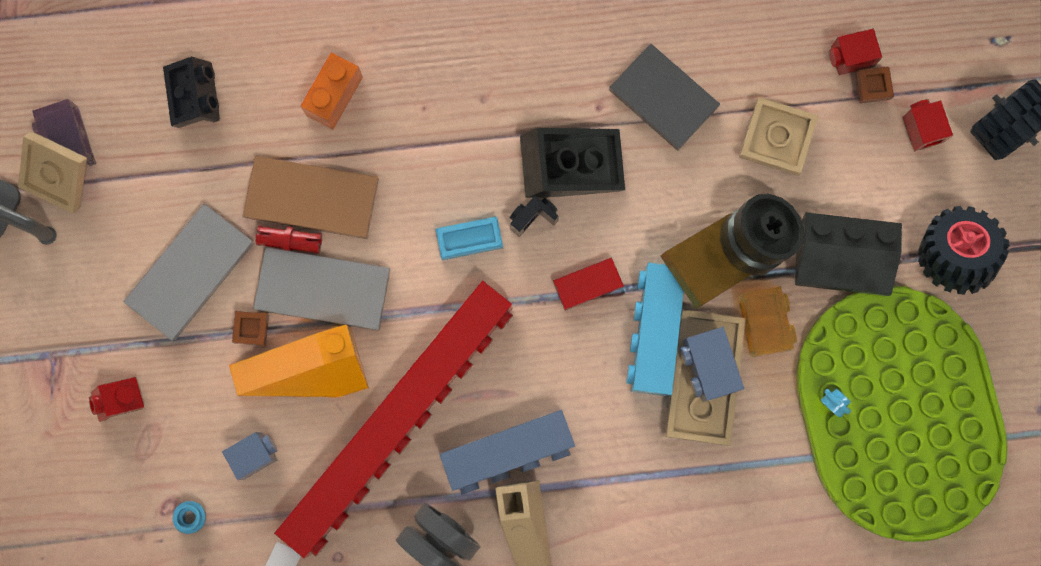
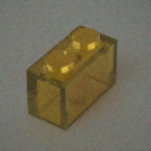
M781 286L742 293L738 299L742 318H746L745 333L751 359L794 350L793 344L797 343V335L794 325H789L787 312H790V302L788 295L782 293Z

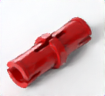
M259 225L257 228V232H260V234H256L255 241L257 246L283 248L285 251L299 250L319 254L321 251L319 245L322 246V234L295 231L293 227H287L284 230Z

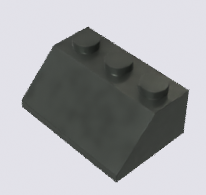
M805 213L801 220L804 227V239L799 251L796 253V286L882 296L892 295L902 253V223Z

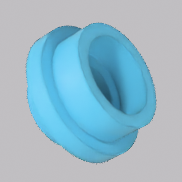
M837 388L833 392L829 389L824 391L826 395L821 401L835 415L841 418L844 413L849 414L851 412L847 407L851 401Z
M186 501L179 504L173 513L174 526L178 531L185 534L199 531L206 521L204 508L195 501ZM188 511H192L195 514L193 523H188L185 519Z

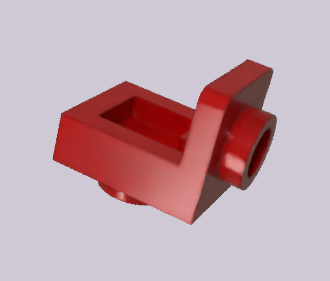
M136 377L98 385L91 392L92 396L89 397L91 412L93 415H97L99 422L106 421L110 417L144 408Z

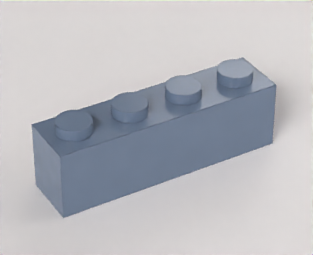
M559 410L439 455L452 491L459 489L461 495L479 489V481L490 478L493 484L509 478L508 471L521 467L523 473L540 466L539 460L551 456L552 461H556L570 456L569 449L575 447L563 411Z

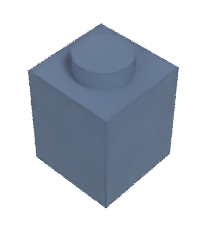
M255 432L222 451L237 480H245L278 461L274 454L278 451L274 441L269 435L264 436L261 432Z

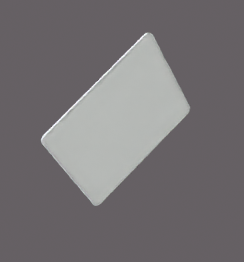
M276 542L265 566H297L301 556L292 548Z

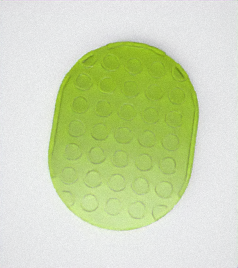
M894 286L891 296L854 293L826 310L814 323L803 342L796 371L799 405L814 465L824 490L836 507L847 518L865 530L881 537L898 541L923 542L943 538L960 531L972 523V520L991 503L1000 487L999 482L1004 465L1007 462L1005 425L987 358L977 335L971 326L965 323L947 303L933 295H928L909 287ZM837 388L851 401L847 406L851 412L849 414L844 413L841 418L835 415L821 401L826 395L824 393L826 389L833 392Z

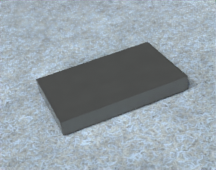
M651 43L609 87L611 93L677 151L720 106L717 100Z

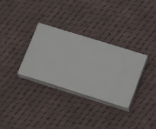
M203 204L123 302L169 339L175 341L253 246L254 242L207 205Z
M265 247L253 309L379 331L391 269Z

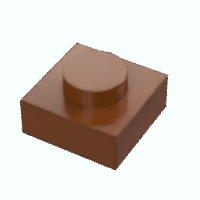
M890 67L863 69L856 72L860 103L886 101L894 97Z
M235 311L232 343L266 346L269 314Z

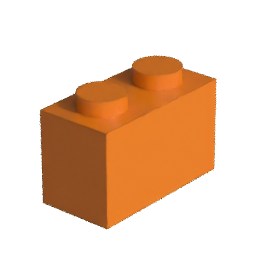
M331 52L300 105L305 115L333 130L363 78L359 66Z

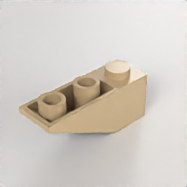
M540 481L512 483L495 488L500 523L515 565L552 566Z

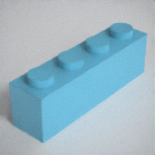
M648 263L645 271L640 270L637 289L643 291L641 302L635 303L634 321H639L638 334L632 333L630 352L635 353L634 365H628L626 384H632L631 392L669 397L673 391L684 291L667 265Z

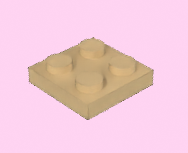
M758 97L739 158L799 176L804 166L819 115Z
M30 131L23 136L18 188L74 213L80 208L87 158Z

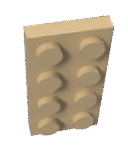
M682 309L673 391L670 396L665 437L731 446L737 392L702 402L701 396L696 397L693 392L690 379L694 378L691 366H685L680 348L684 347L683 340L724 326L738 371L740 372L746 318Z

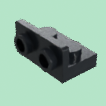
M191 56L163 67L172 127L181 128L202 120L213 123L220 121L219 101L214 80L215 73L211 62Z

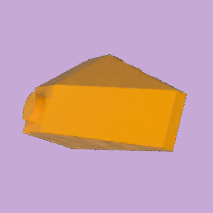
M347 324L310 335L229 365L237 396L340 398L369 389L352 328Z

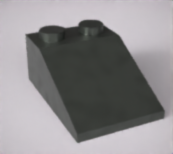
M536 128L520 136L526 198H533L534 196L537 198L564 197L625 191L620 129Z

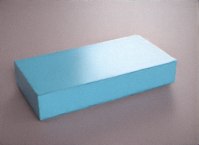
M497 216L436 228L442 261L503 249Z

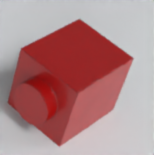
M874 28L837 37L829 50L831 64L833 67H837L839 75L875 67L883 58Z
M929 99L918 101L910 105L911 109L902 117L914 152L942 144L953 136L941 100L930 103Z

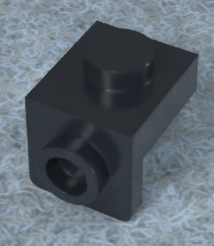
M534 196L526 206L520 204L509 217L512 220L510 230L518 237H521L539 215L555 226L559 220V216L556 214L558 209L546 198L540 200Z

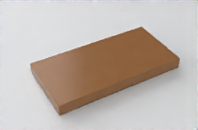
M255 156L243 217L367 239L379 178L377 176Z

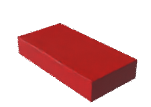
M612 257L553 280L565 311L624 287Z

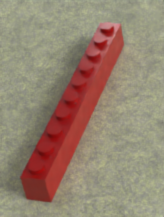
M482 280L274 534L302 558L305 559L311 554L316 557L329 542L325 537L331 529L334 528L338 531L349 518V515L346 513L353 503L359 505L368 495L370 489L367 486L372 479L376 477L379 480L390 468L391 464L387 462L395 451L400 455L409 445L412 439L408 435L415 427L421 429L431 418L432 414L429 410L437 401L442 404L453 390L449 385L456 377L462 379L473 366L470 360L478 351L482 355L493 341L490 335L497 327L502 330L513 317V314L510 313L513 308L512 303Z

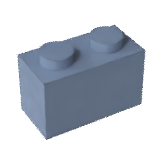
M724 326L683 340L684 347L680 348L681 356L685 366H691L694 378L690 379L695 396H701L702 402L744 390Z

